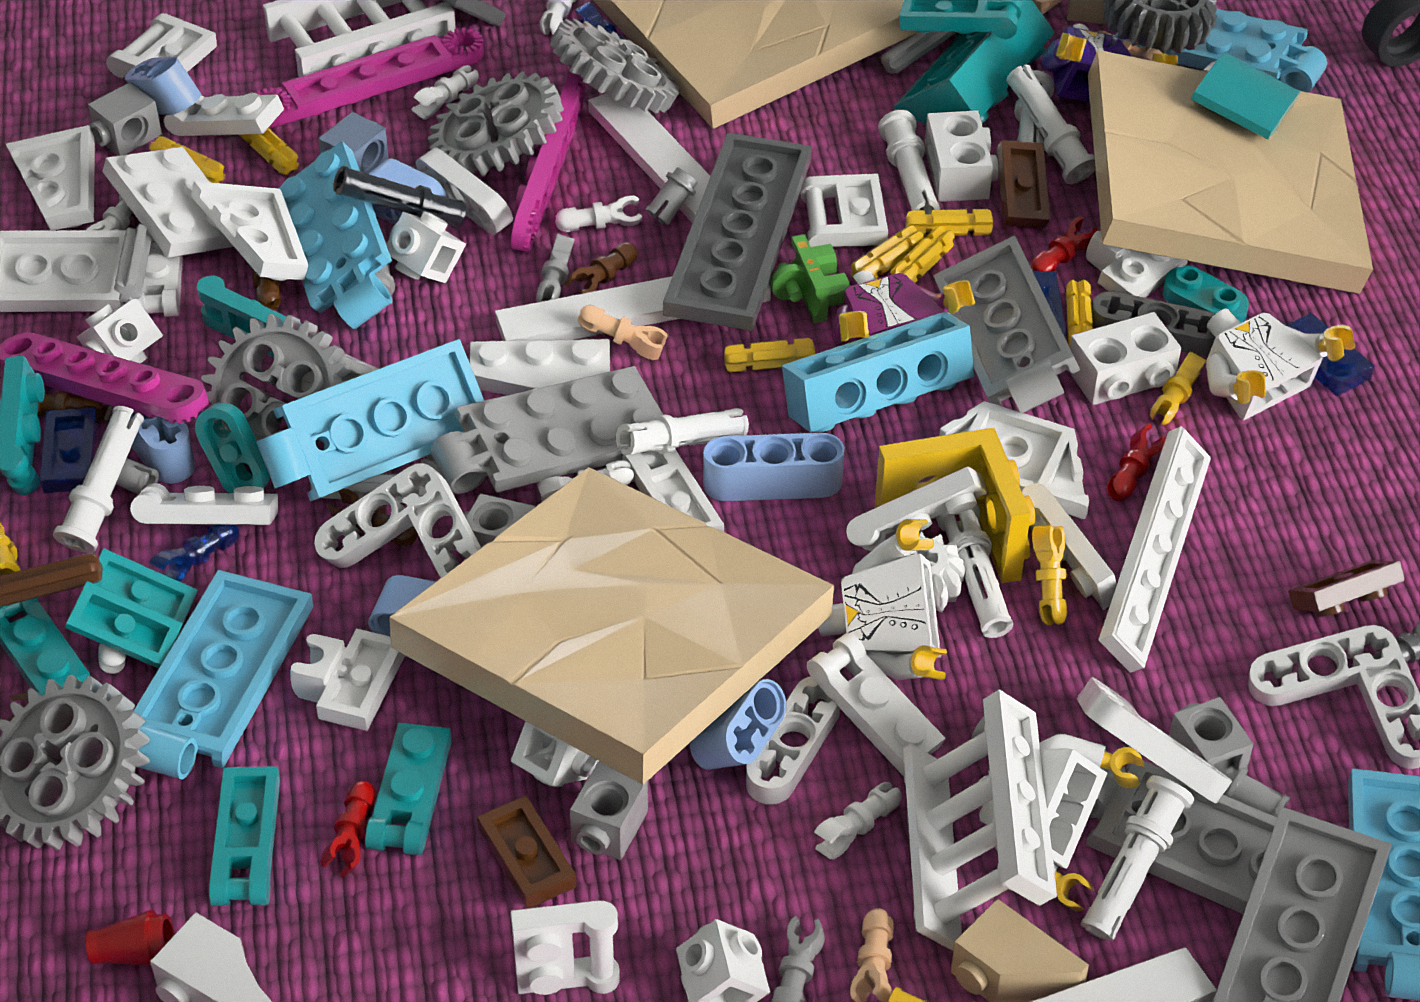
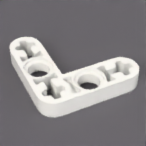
M424 463L406 468L327 520L317 531L314 542L316 551L323 559L338 568H347L414 525L441 578L459 565L456 557L450 551L457 549L467 559L481 549L447 481L434 468ZM426 481L425 489L427 493L419 497L420 488L418 485ZM402 495L404 497L402 501L407 505L406 508L397 500L398 496ZM382 505H391L392 512L389 520L380 527H372L371 518L374 511ZM443 516H452L453 527L451 531L442 538H433L432 527L434 523ZM356 524L366 532L363 537L359 535L361 531L356 527ZM340 535H344L345 537L342 540L344 547L340 551L335 550L338 547L337 538Z
M1376 625L1359 627L1266 653L1252 663L1248 681L1249 691L1254 699L1268 706L1283 705L1358 684L1388 756L1400 767L1408 769L1420 768V749L1413 750L1410 744H1401L1404 734L1401 721L1407 718V728L1411 737L1414 740H1420V693L1395 637L1384 627ZM1371 644L1374 650H1382L1381 658L1373 659L1370 653H1363L1364 645ZM1315 656H1327L1334 660L1338 669L1328 676L1317 675L1308 667L1309 660ZM1347 657L1348 659L1353 658L1352 668L1347 666ZM1294 663L1298 664V674L1302 682L1297 681V672L1292 673ZM1272 672L1275 678H1282L1281 686L1273 688L1270 681H1264V673ZM1385 686H1395L1405 693L1407 700L1400 706H1386L1378 699L1377 692Z
M1091 677L1076 698L1086 715L1211 802L1216 804L1231 784L1232 780L1139 716L1126 699L1097 679Z

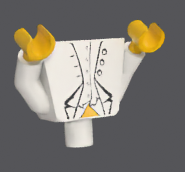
M1223 309L1217 312L1207 324V328L1216 337L1206 361L1209 389L1216 396L1226 397L1238 416L1244 421L1310 387L1323 357L1327 356L1331 361H1338L1344 356V349L1352 350L1355 348L1352 328L1347 325H1336L1326 329L1324 334H1305L1283 325L1267 313H1261L1240 323L1228 309Z
M926 519L903 520L897 527L895 535L879 544L854 566L852 574L845 576L841 580L843 603L833 604L832 615L818 627L822 637L845 633L855 635L862 642L866 655L885 675L895 680L921 677L943 680L946 676L945 672L934 669L935 659L941 658V654L947 655V650L941 649L939 643L930 562L920 553L913 554L915 551L930 550L934 547L933 539H919L920 528L928 524Z
M1056 734L1039 742L1056 893L1058 899L1068 908L1074 911H1083L1084 908L1069 900L1068 893L1071 887L1076 884H1082L1095 892L1092 884L1079 874L1068 873L1062 875L1056 870L1058 866L1067 869L1107 775L1101 768L1112 771L1116 782L1121 787L1133 789L1140 785L1138 777L1131 773L1121 772L1120 770L1126 764H1135L1141 767H1145L1141 755L1131 747L1120 748L1111 754L1104 752L1106 747L1104 745L1066 734ZM993 799L982 805L979 813L980 821L986 825L993 822Z

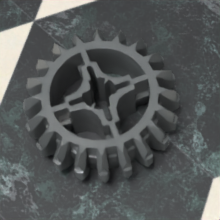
M1104 0L1103 19L1109 23L1108 29L1118 32V38L1121 40L1129 39L1132 46L1141 45L1146 47L1147 51L1157 49L1163 54L1167 50L1181 53L1183 49L1195 50L1197 45L1205 43L1216 22L1217 0Z

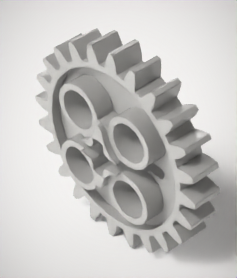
M565 19L563 23L560 22L551 38L550 45L554 47L553 53L561 57L559 60L561 63L571 66L570 72L581 75L583 82L588 83L600 93L606 92L611 94L615 101H618L620 98L629 107L633 108L634 104H636L644 112H647L649 108L654 113H658L659 110L665 113L679 93L677 91L679 85L674 83L676 79L667 74L668 70L657 65V59L648 57L646 51L632 43V41L620 39L617 33H607L600 25L595 28L587 21H584L582 24L576 19H573L572 22Z
M521 72L515 79H512L510 73H507L500 82H496L492 77L489 79L488 85L483 88L478 84L474 85V92L470 95L465 93L459 94L461 99L459 103L447 104L446 107L449 113L437 115L436 118L439 124L430 127L433 135L429 136L428 140L431 144L430 149L439 148L473 174L478 169L481 175L484 176L490 167L495 166L498 172L502 171L505 162L511 161L516 165L519 163V155L523 153L532 155L534 154L532 146L535 144H546L547 141L544 135L557 131L554 124L562 121L560 112L564 110V107L554 84L550 83L548 77L540 79L538 73L527 77L525 72Z
M269 314L266 327L261 321L255 318L250 319L249 334L237 327L233 328L236 339L233 345L220 340L218 344L225 354L222 359L217 357L208 358V361L216 368L215 374L202 375L201 380L212 385V391L206 392L212 405L225 402L236 406L240 410L243 398L248 394L252 395V406L244 416L257 441L280 432L279 426L284 416L277 419L273 409L287 403L244 382L242 379L244 373H249L266 383L276 386L279 390L301 399L343 383L341 378L349 374L352 368L344 363H336L345 352L335 345L329 347L333 337L324 331L317 333L318 326L308 321L300 325V319L292 315H288L283 323L281 318ZM273 351V364L268 370L263 372L262 360L267 353ZM313 371L314 383L309 390L303 392L301 389L302 378L308 372ZM222 420L223 426L227 430L231 431L228 425ZM316 439V447L318 449V443L323 442L320 439Z
M68 675L64 687L53 679H49L46 685V694L43 696L30 688L28 690L29 704L22 707L18 703L12 702L10 707L15 717L10 722L0 719V729L3 731L0 737V826L5 828V832L21 842L24 840L38 849L45 843L55 850H60L64 839L75 846H80L83 830H87L96 837L101 836L100 820L106 817L114 823L119 821L114 807L119 802L125 805H132L134 803V800L126 791L129 785H143L145 781L134 773L135 767L143 766L150 761V758L137 750L150 742V737L139 730L145 723V720L133 710L135 704L107 682L102 685L93 677L88 676L82 683L73 675Z

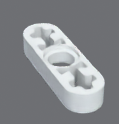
M439 148L431 149L416 160L418 171L437 180L444 188L447 198L464 201L463 203L466 204L465 215L489 234L495 235L513 222L511 210L504 199Z
M807 677L797 684L786 701V713L782 722L757 759L747 764L746 788L749 795L760 803L778 804L791 796L839 718L840 708L812 677ZM818 699L825 700L826 702L820 701L812 712V718L807 716L808 703L814 704ZM794 731L804 734L808 738V742L799 747H790L782 743L779 738L787 732ZM776 760L780 762L779 777L773 776L769 782L761 779L771 775L776 767Z

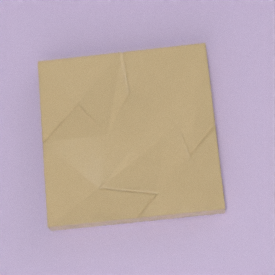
M593 0L632 43L644 49L648 57L657 59V65L668 70L667 74L676 79L674 83L679 85L677 91L713 129L918 33L916 31L900 30L899 15L904 0Z
M1097 50L1088 72V86L1102 244L1352 293H1361L1373 271L1341 99L1301 91L1293 107L1283 117L1277 131L1267 140L1191 100L1194 91L1208 72Z
M588 467L500 533L493 542L487 543L390 616L391 648L643 785L832 615L834 585Z

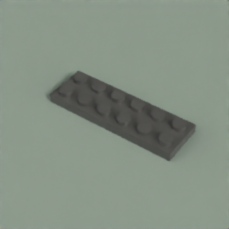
M727 132L664 297L663 316L753 331L811 162L812 146Z

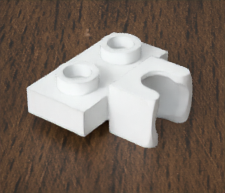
M1101 231L1094 233L1086 250L1087 260L1102 271L1097 283L1108 291L1144 298L1165 283L1166 275L1170 270L1186 266L1188 262L1187 260L1102 244Z
M357 628L346 648L343 640L318 634L309 635L306 640L307 645L310 647L311 664L297 662L291 666L290 679L294 693L299 698L318 702L316 705L318 719L368 731L405 655L391 648L390 636Z

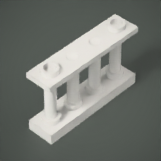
M277 0L263 5L267 36L270 42L290 37L296 45L295 54L299 77L433 35L441 37L448 34L449 31L454 32L455 29L454 10L447 2L428 8L422 0ZM403 2L410 11L409 14L389 19L382 8ZM365 13L373 23L371 26L352 31L344 20ZM328 25L336 36L314 43L306 31Z
M1001 690L983 699L984 732L941 758L937 759L911 743L903 748L916 931L954 951L955 941L962 935L960 916L1002 892L1010 889L1039 906L1057 897L1036 712ZM988 755L989 776L950 798L949 778ZM993 799V822L954 844L952 823ZM997 846L998 869L958 890L956 868Z

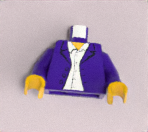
M1076 24L1064 29L1061 38L1054 40L1050 44L1041 61L1043 68L1053 73L1058 96L1090 102L1088 72L1097 50L1133 56L1118 37L1090 31L1086 25ZM1153 53L1152 61L1177 66V55Z

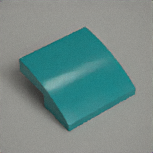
M1224 53L1200 82L1191 100L1268 140L1277 131L1283 117L1293 107L1301 91Z
M103 548L99 557L103 567L102 580L95 584L86 582L65 628L159 669L179 634L198 590Z

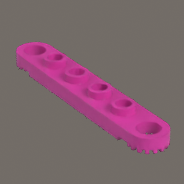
M456 28L454 32L449 31L448 34L441 37L436 35L283 82L281 87L275 89L270 87V90L267 91L264 88L262 93L260 91L255 93L258 95H278L284 110L269 126L277 127L309 116H316L337 107L357 103L360 100L384 92L394 91L400 87L425 79H432L465 65L475 64L484 56V41L482 34L479 35L477 30L473 32L471 28L466 31V28H462V31H459ZM459 46H470V49H469V47H466V51H463V48L461 47V48H460V51H459L458 47H459Z
M569 71L560 95L561 103L564 107V110L560 112L562 121L554 124L557 130L555 133L544 135L547 141L546 144L536 145V155L538 157H530L527 166L526 182L528 184H520L515 202L517 213L511 236V249L529 253L535 241L533 236H536V233L539 231L577 126L578 115H580L584 105L585 96H582V93H586L588 83L583 82V78L579 74Z
M31 332L17 334L0 344V364L3 370L5 358L25 356L34 372L41 375L45 386L114 407L125 406L133 409L134 413L139 412L147 417H162L171 424H174L176 421L178 424H182L184 419L188 423L191 421L190 417L193 416L197 419L198 413H202L205 411V408H209L210 401L203 383L193 378Z

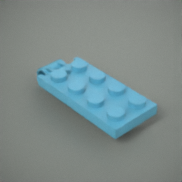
M1221 9L1216 10L1215 15H1217L1214 28L1211 29L1210 35L1206 38L1204 44L1197 45L1195 50L1183 49L1181 53L1167 50L1165 53L1177 55V64L1202 70L1211 62H1216L1224 53H1227L1277 80L1281 76V82L1299 91L1308 93L1312 90L1327 66V59L1322 51L1313 46H1302V43L1307 38L1308 29L1287 25L1278 20H1265L1247 16L1242 12H1229Z
M341 141L332 149L321 153L312 164L297 175L284 181L278 189H281L308 263L305 280L302 281L310 306L322 313L334 304L342 319L350 327L356 329L392 303V297L386 286L375 275L376 272L390 263L392 259L372 204L345 195L335 194L336 192L333 190L334 178L341 166L344 165L350 169L360 171L353 151Z
M458 339L273 409L277 419L284 416L288 429L261 439L256 443L274 487L278 488L308 476L313 490L307 492L311 502L430 455V448L439 437L455 431L464 433L455 415L456 408L484 401V398L462 343ZM316 439L323 441V451L316 447Z
M221 570L217 571L134 709L145 720V723L139 730L150 737V742L137 749L150 758L148 764L139 766V768L184 779L191 772L197 753L212 757L213 766L224 768L313 609L311 593Z
M1352 768L1348 779L1349 829L1392 844L1354 958V971L1366 972L1368 964L1386 966L1384 977L1386 997L1420 1001V776Z

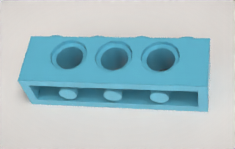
M945 311L782 365L788 416L809 432H825L834 428L837 423L852 418L872 416L878 409L893 404L913 402L919 395L934 390L954 388L957 382L974 377L970 326Z

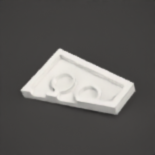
M89 125L6 144L51 231L68 227L74 228L82 224L94 222L95 137Z
M194 181L190 196L260 277H268L278 281L286 279L305 280L308 263L281 189Z
M610 339L471 342L470 366L480 390L511 395L610 372Z

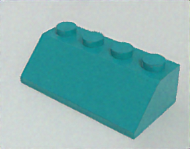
M1021 0L1023 8L1018 19V28L1014 37L1000 39L993 32L959 33L893 108L894 110L911 112L917 122L925 125L927 124V113L978 110L981 123H983L989 117L986 111L1000 103L1008 95L1006 88L1010 85L1006 79L1009 73L1019 66L1023 68L1024 65L1035 61L1046 51L1044 44L1055 32L1033 0Z

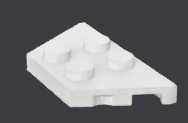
M985 401L970 409L965 417L953 420L940 428L939 436L994 427L1008 460H1014L1017 464L1021 491L1032 483L1043 484L1049 489L1067 514L1085 520L1088 512L1089 497L1084 493L1082 483L1083 468L1081 459L1077 456L1078 443L1075 429L1025 413L1021 414L1018 411Z

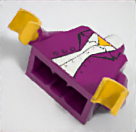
M860 271L851 278L850 286L844 291V305L836 311L831 333L832 339L838 345H845L945 311L949 314L958 312L960 307L975 304L970 282L968 280H961L950 283L943 287V293L936 294L917 286L905 274L896 273L876 279L870 271Z

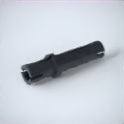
M344 165L338 169L334 178L333 190L338 195H345L378 206L406 212L420 218L425 211L448 223V226L455 229L461 226L465 218L466 204L463 203L464 201L434 194L429 187L418 185L416 188L382 177L356 171Z

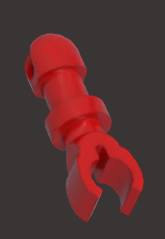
M1083 216L1075 218L1070 223L1064 236H1058L1049 243V249L1046 252L1041 251L1032 259L1030 267L1036 279L1043 280L1048 278L1056 271L1059 263L1069 262L1075 256L1076 251L1086 249L1092 236L1097 232L1098 227H1093L1092 232L1088 234L1080 233L1076 235V232L1080 231L1084 218Z
M1151 424L1145 425L1132 435L1130 450L1126 451L1120 459L1119 465L1121 469L1112 475L1107 484V493L1111 499L1123 501L1130 497L1138 485L1137 478L1143 477L1150 467L1149 460L1163 449L1166 437L1159 438L1147 448L1149 441L1147 440L1146 433L1152 428Z
M358 781L349 789L344 801L346 810L338 815L334 825L336 836L321 855V867H326L336 857V853L340 849L342 850L341 857L345 861V869L340 873L342 878L347 876L360 861L361 848L359 844L360 840L364 839L368 825L365 818L373 810L377 798V791L370 782Z

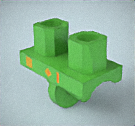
M805 234L792 236L791 243L796 252V257L791 264L784 262L778 265L777 270L770 279L771 290L777 298L797 302L803 298L814 323L827 321L828 307L844 304V291L850 286V283L845 273L834 274L837 269V259L831 244L810 247Z

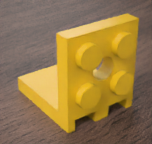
M994 427L879 446L874 509L965 467H970L980 473L989 493L976 498L980 509L978 521L982 531L986 532L990 537L992 544L991 558L1002 583L1021 580L1024 559L1030 557L1028 529L1029 526L1035 523V510L1030 496H1023L1019 486L1020 477L1017 464L1014 460H1008ZM935 476L927 482L918 483L926 477Z

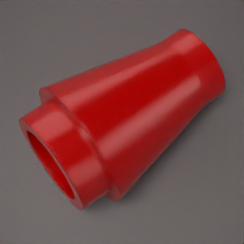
M151 909L106 927L89 930L85 939L87 957L91 964L115 963L151 966L150 961L175 935L173 922L167 913L157 914Z

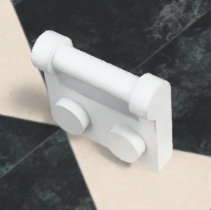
M161 13L151 21V27L123 51L116 50L106 59V64L115 76L123 78L132 68L153 57H177L186 72H188L217 47L216 35L212 31Z
M878 174L812 176L804 179L800 193L802 200L807 204L810 225L807 241L810 247L831 244L832 247L880 245L888 239V227ZM835 197L839 224L827 225L823 201L825 198Z
M591 901L511 911L518 994L534 992L546 995L555 993L560 989L588 986L596 993L606 994L617 988L620 980V969L618 963L613 959V935L618 929V913L611 903ZM585 932L590 937V957L574 959L572 933Z

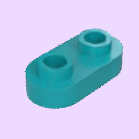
M1194 266L1176 267L1166 275L1163 296L1168 303L1209 311L1214 314L1223 309H1228L1240 323L1245 322L1249 301L1246 295L1238 289Z
M225 402L213 404L203 411L195 423L196 436L224 489L228 493H234V489L238 487L256 486L264 488L270 480V475L257 446V439L244 414L236 406ZM222 420L228 425L231 431L227 430L223 426ZM244 463L249 465L252 474L245 469Z

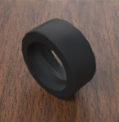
M1379 0L1364 19L1361 31L1363 42L1386 66L1401 67L1420 59V0ZM1418 13L1413 23L1403 33L1389 39L1395 28L1402 21Z

